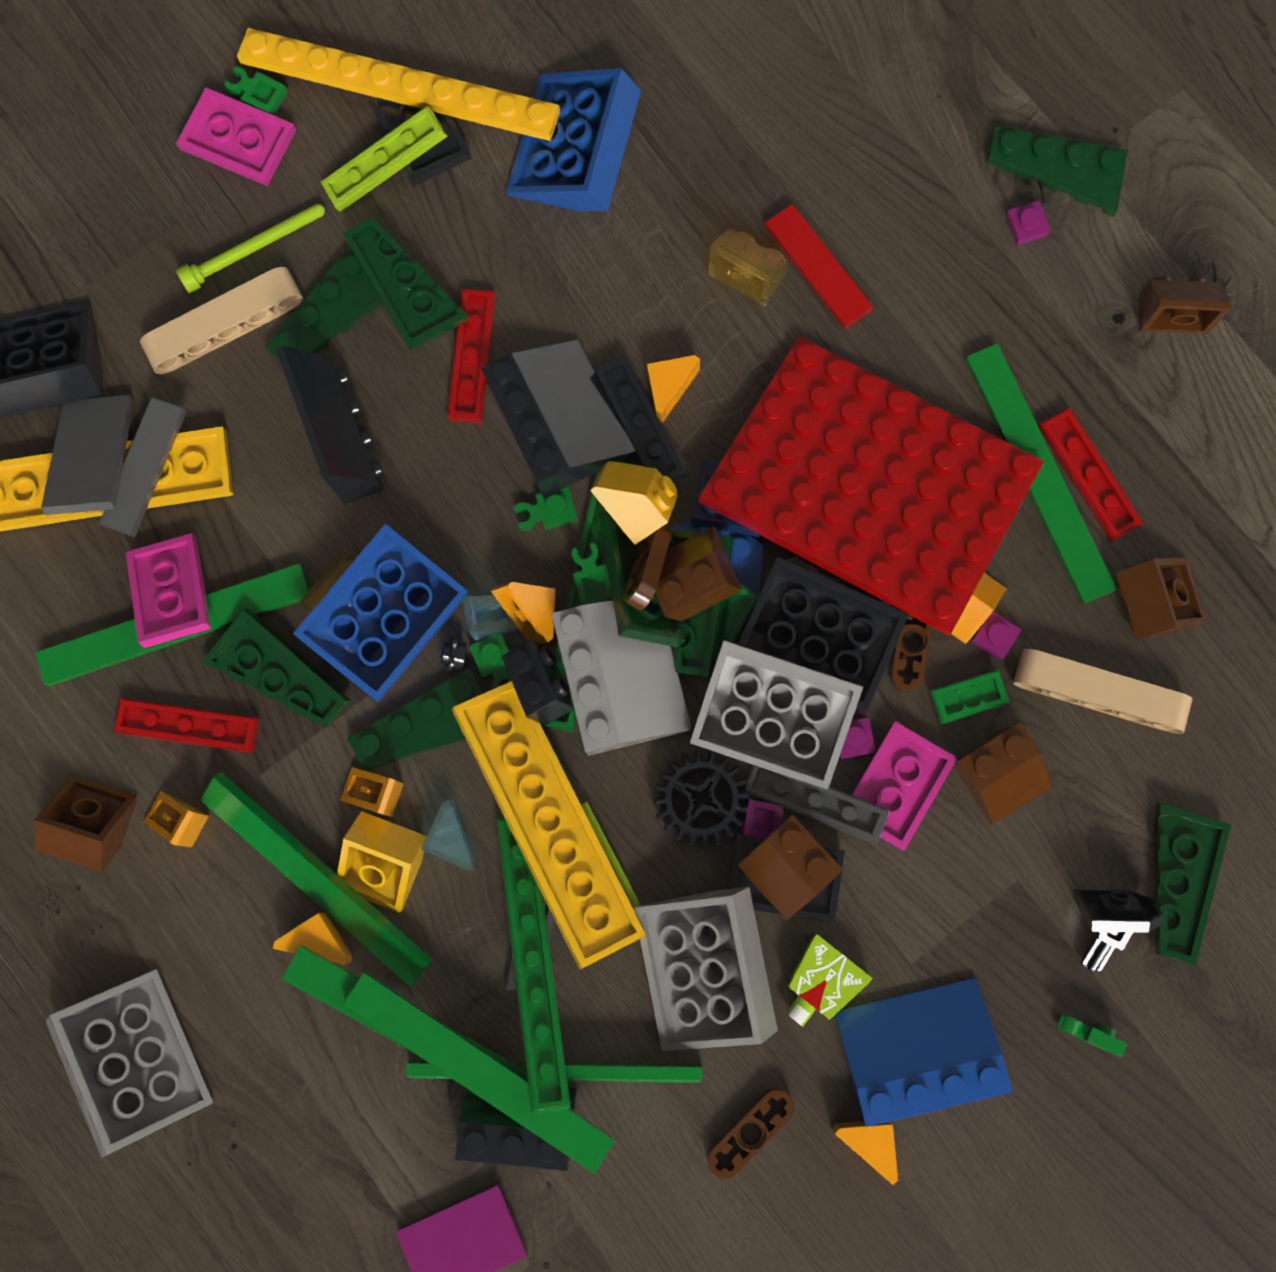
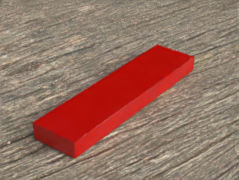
M793 204L765 222L766 230L844 330L872 311L873 306Z
M461 289L460 307L469 316V320L457 326L447 416L449 421L483 423L487 383L481 367L489 364L496 301L495 291Z
M1070 407L1039 424L1038 428L1110 542L1117 540L1144 523Z
M120 698L113 732L254 753L260 719Z

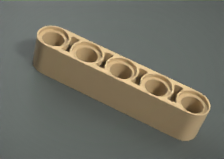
M277 267L148 332L141 338L140 344L154 372L166 374L293 310L302 303L303 296L289 270L286 267Z
M1022 649L1013 681L1015 686L1028 691L1177 734H1183L1185 731L1193 700L1191 696L1034 649Z

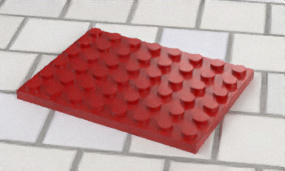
M799 336L699 496V503L716 510V512L950 636L1044 461Z

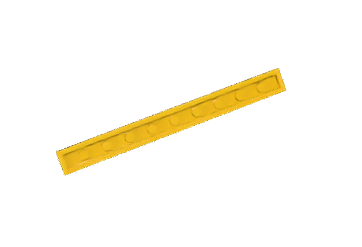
M252 28L247 29L237 54L241 64L420 109L428 105L436 113L551 141L560 115V107L557 104Z

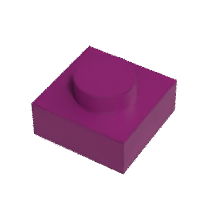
M1040 201L1010 209L1005 215L1016 246L1046 237L1051 231Z
M992 612L980 626L971 643L1001 661L1022 629Z
M869 718L851 721L839 760L876 753Z
M746 799L745 806L748 807V810L743 814L744 824L741 827L740 834L766 839L781 825L783 807L777 804Z

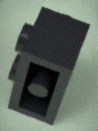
M529 639L501 656L527 718L547 725L575 709L569 696L568 685L560 675L556 665V657L549 646H544Z

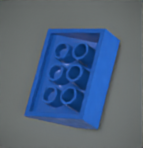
M622 68L540 74L533 99L559 105L560 115L551 141L522 134L506 190L509 196L576 211H608L641 93L638 86Z
M385 524L293 634L380 703L466 599L469 591Z
M976 978L844 1008L835 1015L860 1118L866 1127L1013 1092L1003 1053Z

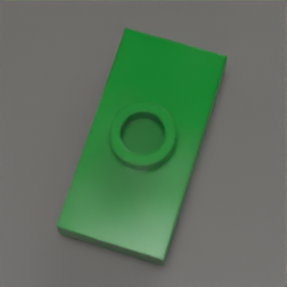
M741 583L739 584L742 591L725 599L718 653H720L724 640L732 643L737 641L760 596L759 593Z
M999 670L929 691L940 725L1010 703Z

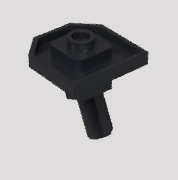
M1075 889L1074 901L1091 931H1094L1096 934L1081 959V964L1091 972H1100L1115 947L1123 950L1133 932H1150L1162 925L1163 913L1153 898L1130 890Z

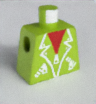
M814 933L810 937L786 986L799 995L786 1011V1014L802 1027L815 1010H818L830 1020L865 988L873 978L818 934Z

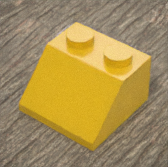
M607 461L603 464L590 490L634 545L668 523L678 497L677 489L672 480L667 476L663 477L656 468Z
M361 811L343 838L337 875L365 900L401 913L422 863L428 836Z

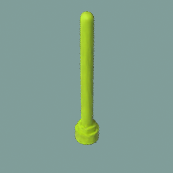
M315 204L198 266L195 263L191 266L185 264L175 269L190 294L200 289V284L204 283V278L322 217L325 214V208L321 204Z

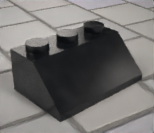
M466 1088L458 1126L456 1161L558 1171L568 1170L570 1157ZM568 1088L570 1109L575 1111L577 1088Z

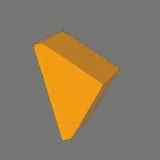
M692 355L647 364V376L654 411L661 424L700 371L699 357Z
M984 573L951 635L962 643L967 644L994 611L1007 588Z
M510 582L491 590V593L526 640L532 639L543 644L553 639L554 622L551 613L555 612L556 589Z
M351 767L340 801L393 817L404 784L385 776Z
M160 791L143 823L176 846L192 847L209 815Z
M327 913L316 914L274 941L273 949L294 954L298 947L303 945L326 959L339 964H348L352 960V954Z
M862 1121L836 1123L832 1127L835 1135L894 1186L898 1181L893 1124L886 1122L866 1127Z

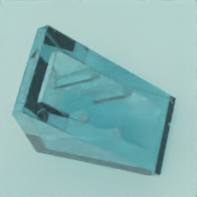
M494 595L465 596L461 598L468 632L475 641L488 638L499 632L506 634L519 631L517 625L511 620Z
M451 800L443 802L421 850L467 871L477 870L478 866L455 802Z

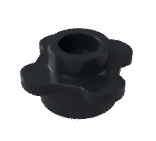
M453 636L452 639L450 638L449 643L444 642L442 646L440 663L446 664L445 672L447 673L452 669L461 670L463 667L466 642L457 641V636Z

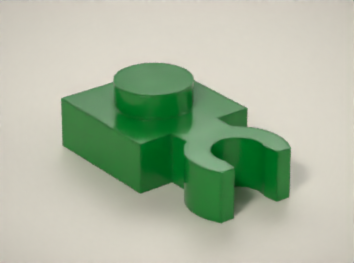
M234 67L233 72L235 76L241 80L237 84L225 81L224 85L228 92L233 96H242L240 99L243 103L274 116L288 94L286 86L259 72H256L253 79H251L244 69Z
M569 486L544 498L541 493L536 494L538 503L536 505L523 502L514 506L516 514L522 512L530 514L527 521L518 523L520 531L531 530L540 521L543 522L545 530L578 521Z
M594 542L590 543L592 554L587 559L579 557L577 548L572 549V557L575 564L583 570L573 573L582 605L613 600L607 564L596 566L599 552Z
M501 632L469 646L482 678L485 680L491 676L494 677L492 689L501 686L505 681L511 682L501 657L509 652Z
M1061 1014L1056 1028L1119 1057H1123L1128 1044L1117 1039L1118 1031L1099 1022L1093 1028L1074 1018Z

